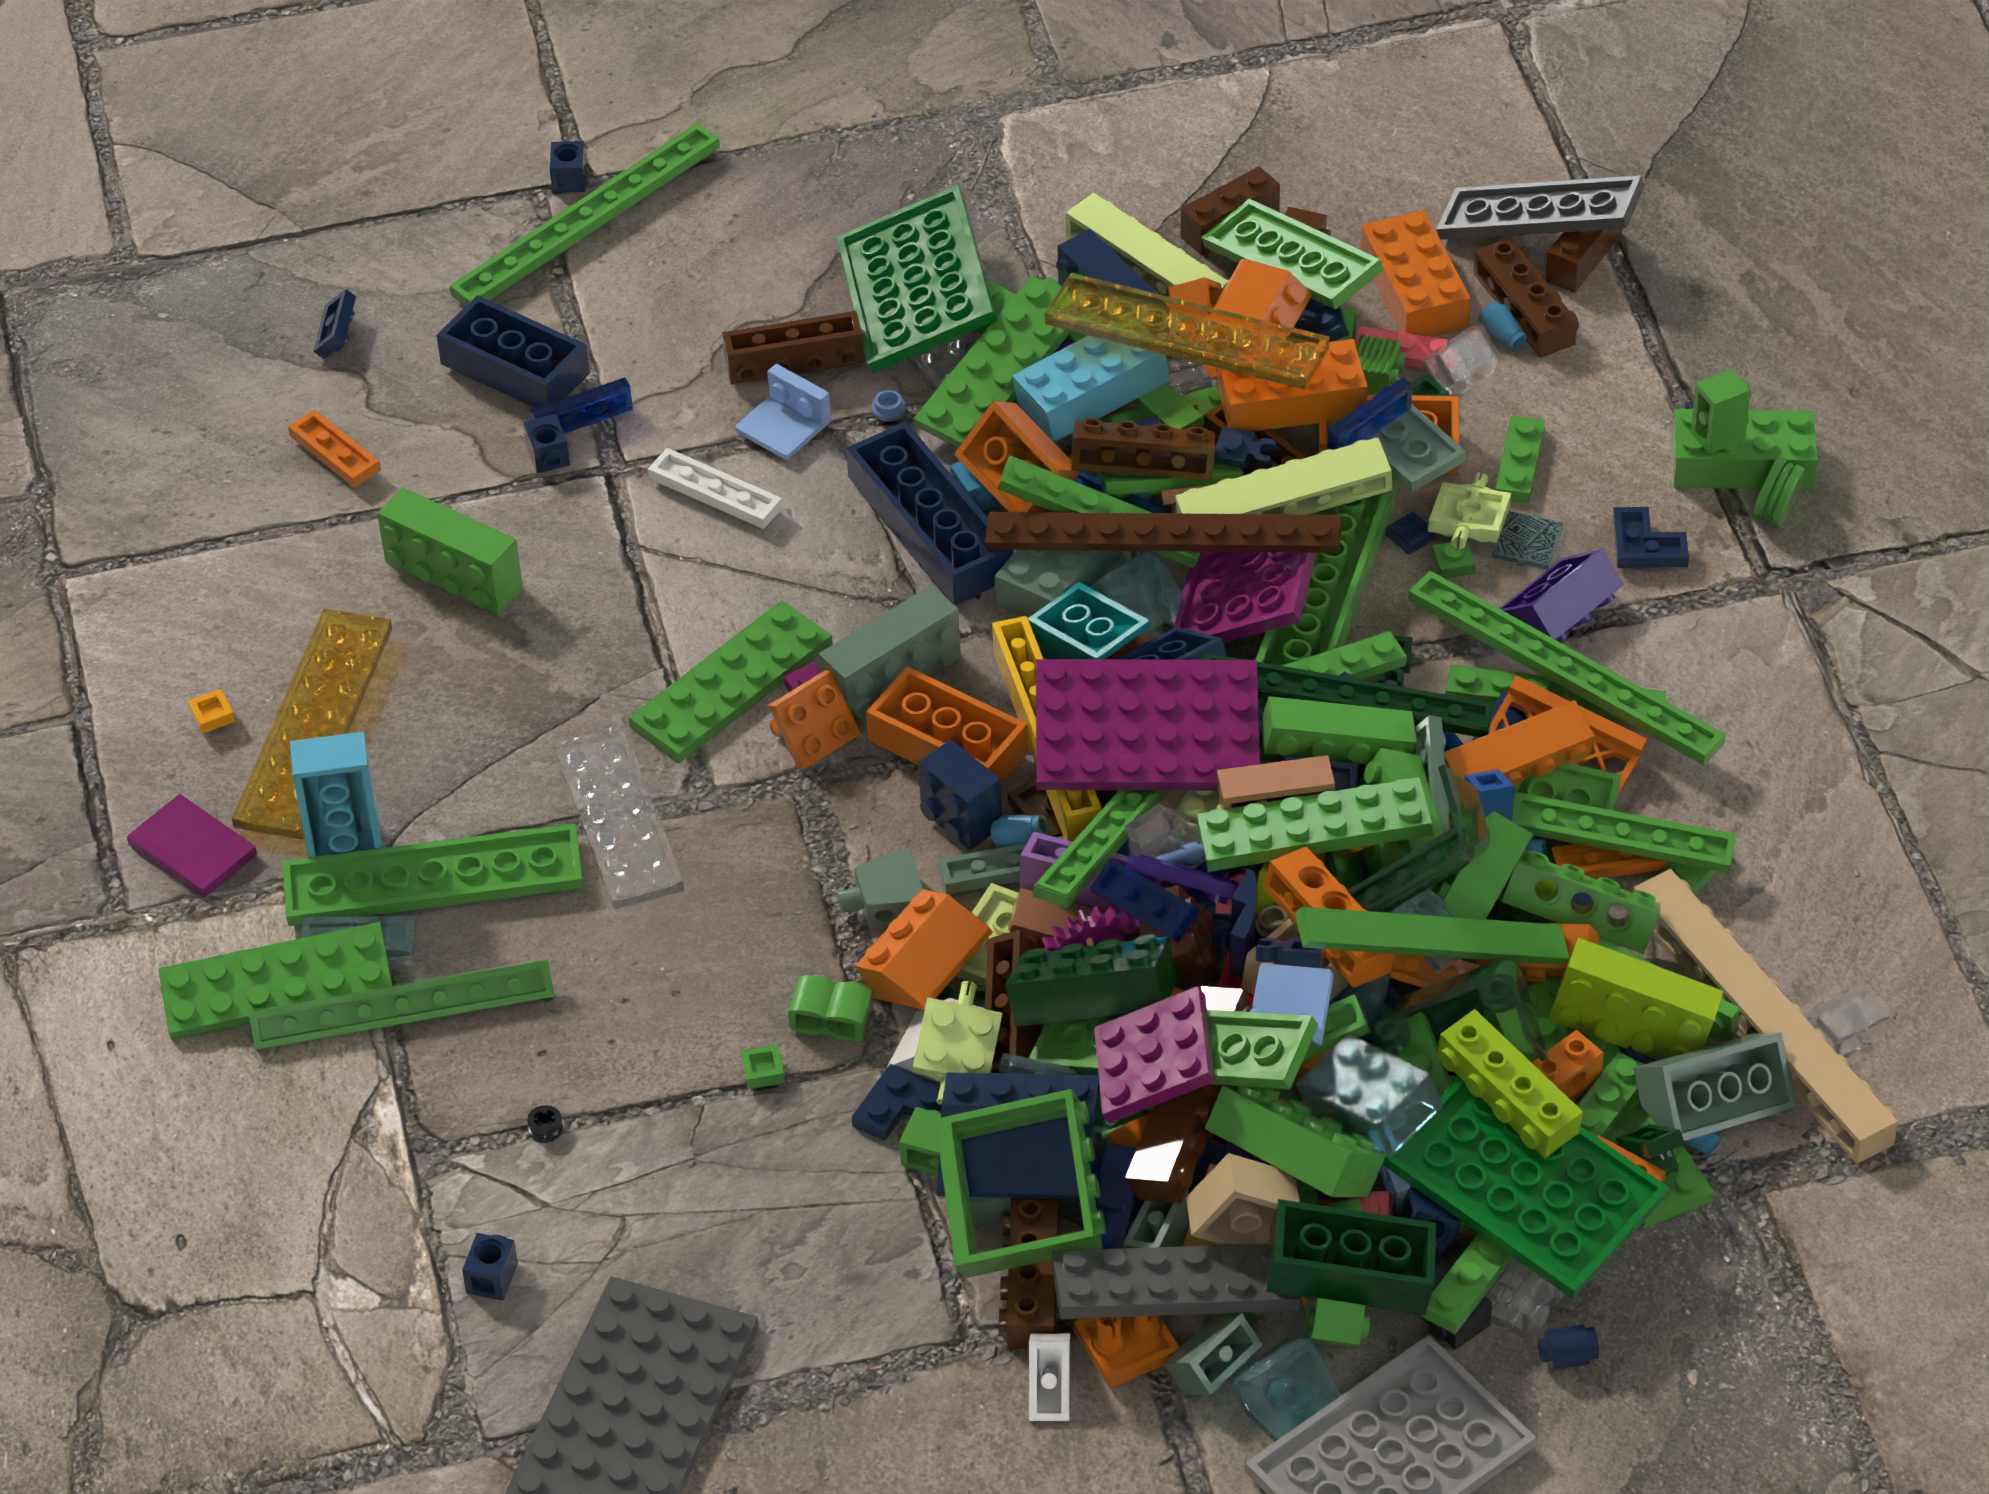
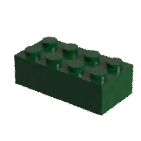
M1143 935L1134 941L1119 943L1117 939H1109L1098 943L1096 946L1082 947L1081 944H1070L1055 951L1046 952L1043 948L1028 950L1020 956L1005 986L1015 1027L1129 1014L1169 998L1178 980L1169 937L1156 938L1155 935Z
M1278 1199L1270 1227L1266 1291L1425 1315L1434 1288L1436 1223Z

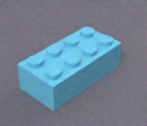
M1128 314L1012 375L1018 406L1053 442H1056L1073 433L1074 420L1082 421L1086 418L1099 419L1169 382L1170 375L1165 350Z
M364 732L290 741L292 775L308 858L383 848L381 825Z

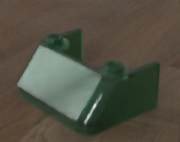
M1445 764L1439 766L1438 770L1455 824L1454 828L1365 879L1360 858L1350 850L1345 849L1325 853L1330 873L1340 884L1346 887L1348 893L1363 909L1371 912L1387 913L1465 868L1487 850L1490 843V833L1477 789Z
M1500 959L1383 1004L1376 1015L1372 1029V1040L1386 1087L1403 1080L1396 1052L1404 1049L1410 1041L1411 1029L1408 1018L1421 1011L1426 1015L1431 1029L1463 1018L1474 1009L1477 1012L1488 1009L1495 1013H1502L1516 1008L1525 1039L1541 1061L1548 1060V1053L1525 978L1519 967L1511 960Z

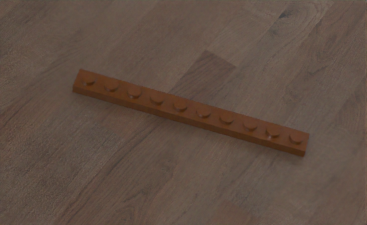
M989 512L985 544L987 550L1339 553L1342 519L1341 515Z

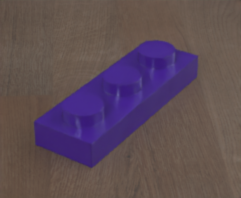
M1130 851L1126 863L1128 869L1134 871L1133 877L1149 883H1155L1156 878L1170 881L1169 887L1179 885L1188 894H1191L1192 888L1207 892L1206 899L1222 904H1227L1228 899H1232L1240 884L1233 880Z

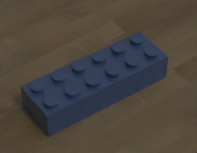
M906 421L846 448L848 478L954 605L995 587V575L1014 554V550H987L985 538L988 517Z

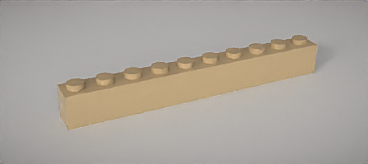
M1669 869L1634 886L1633 893L1635 890L1647 892L1656 898V902L1660 903V915L1652 935L1691 979L1723 990L1722 999L1740 1007L1738 1032L1742 1036L1782 1032L1794 1095L1856 1165L1893 1146L1898 1121L1892 1109L1884 1106L1877 1099L1870 1085L1866 1081L1859 1079L1851 1070L1846 1058L1833 1050L1827 1043L1824 1034L1819 1029H1815L1806 1020L1800 1007L1788 1000L1782 993L1779 984L1761 970L1755 957L1743 950L1737 943L1734 934L1729 929H1725L1716 920L1710 907L1702 904L1693 894L1689 884L1685 880H1681L1672 869Z

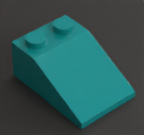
M1080 582L1028 618L1040 652L1046 659H1106L1151 626L1150 620Z

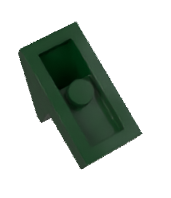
M1648 1124L1616 1138L1618 1146L1666 1171L1665 1176L1678 1171V1164L1673 1149L1685 1144L1680 1129Z

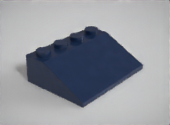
M947 1072L941 1104V1118L1072 1089L1079 1101H1085L1087 1105L1089 1124H1085L1084 1129L1086 1137H1090L1093 1143L1095 1160L1089 1162L1091 1174H1096L1104 1123L1099 1075ZM1067 1116L961 1140L969 1197L1080 1199ZM939 1153L937 1193L938 1196H945Z

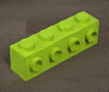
M1475 1009L1440 1034L1437 1056L1441 1064L1448 1071H1454L1465 1082L1468 1090L1474 1096L1481 1097L1492 1108L1494 1114L1501 1122L1508 1123L1519 1133L1521 1140L1528 1148L1536 1149L1546 1158L1579 1133L1583 1111Z

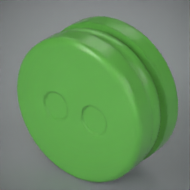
M1778 457L1761 488L1754 507L1753 516L1761 520L1764 518L1766 521H1772L1771 524L1777 527L1782 526L1802 485L1806 472L1805 467L1798 464L1795 466L1791 462L1788 463L1787 459Z

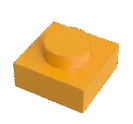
M221 689L187 701L189 711L202 734L236 722L234 712Z

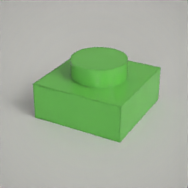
M1467 541L1465 548L1459 550V544L1457 549H1454L1451 542L1432 545V557L1439 576L1447 579L1475 574V562Z
M778 1044L740 1050L747 1089L785 1083Z

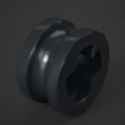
M542 1105L532 1109L528 1114V1132L534 1141L549 1143L559 1138L563 1126L562 1116L557 1108Z

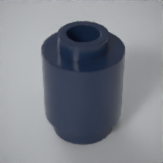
M1581 1324L1547 1329L1544 1331V1338L1538 1339L1541 1362H1548L1551 1370L1590 1364V1360L1599 1358V1344L1594 1327L1585 1328Z

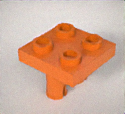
M824 670L768 705L774 717L770 722V730L773 735L783 737L797 769L805 770L861 734L832 671Z
M1159 1315L1081 1318L1073 1322L1074 1333L1110 1389L1163 1367V1363L1180 1348Z

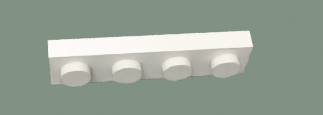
M666 448L648 468L649 479L762 529L783 508L781 497L669 448Z

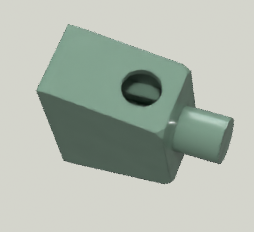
M905 848L858 865L854 869L856 888L838 891L837 899L841 913L862 909L868 927L871 929L887 928L909 905L911 899L923 889L910 848Z

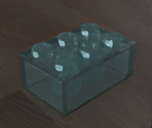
M1347 1034L1296 1083L1304 1104L1312 1109L1311 1115L1320 1120L1321 1117L1333 1119L1343 1125V1132L1351 1136L1354 1133L1360 1134L1375 1142L1374 1148L1389 1157L1399 1150L1443 1107L1430 1073L1350 1034Z

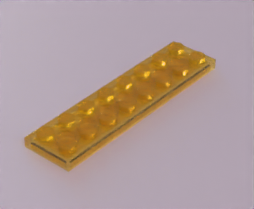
M1070 273L1045 312L1046 325L1304 390L1329 349V336L1075 273Z
M323 608L232 816L233 828L297 839L304 838L292 775L290 741L341 735L349 732L392 631L391 619Z

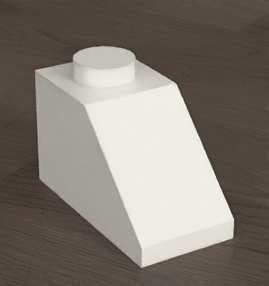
M1071 1333L1030 1334L1029 1421H1069Z

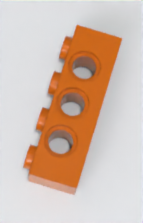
M1307 847L1270 861L1263 888L1296 925L1295 912L1301 907L1367 911L1357 903L1348 893L1346 887L1337 881L1326 869L1324 863L1317 859ZM1326 949L1325 957L1349 984L1355 988L1389 974L1395 954Z
M1575 1030L1531 1063L1571 1101H1575L1590 1090L1602 1074L1604 1052L1578 1030Z

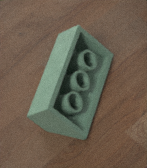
M1782 1032L1750 1034L1633 1068L1643 1109L1658 1126L1680 1129L1684 1141L1797 1108Z

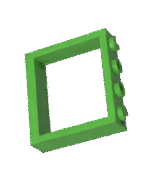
M1072 1089L935 1119L955 1267L964 1278L1051 1260L1052 1251L1103 1249L1101 1235L1106 1234V1225L1102 1211H1097L1095 1198L1101 1196L1096 1174H1091L1089 1162L1095 1160V1152L1090 1137H1086L1084 1125L1089 1124V1113L1085 1101L1080 1102ZM1067 1116L1084 1231L977 1254L961 1140Z

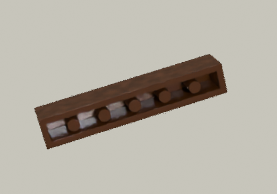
M1201 987L1205 994L1207 1010L1250 1012L1252 1009V1004L1243 989ZM1208 1084L1153 1107L1125 1177L1139 1200L1182 1203L1186 1190L1192 1184L1193 1172L1198 1159L1205 1151L1206 1139L1209 1134L1205 1126L1223 1085Z

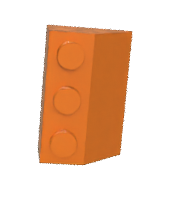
M1244 258L1240 260L1200 332L1224 356L1280 349L1285 344L1312 293L1290 271Z
M993 401L954 453L1008 512H1041L1045 509L997 489L1010 455L1072 481H1075L1082 472L1081 470H1071V460L1016 403Z
M922 889L911 899V902L902 913L889 924L888 929L867 949L865 955L855 967L866 986L873 989L874 998L925 1010L927 997L936 999L993 932L988 925L948 894Z

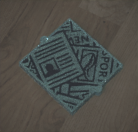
M1508 510L1498 542L1495 543L1492 551V558L1513 562L1517 566L1527 565L1548 570L1562 534L1564 523L1541 518L1538 514L1531 516Z

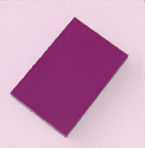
M178 794L127 835L128 845L204 898L257 855L255 845L181 794Z

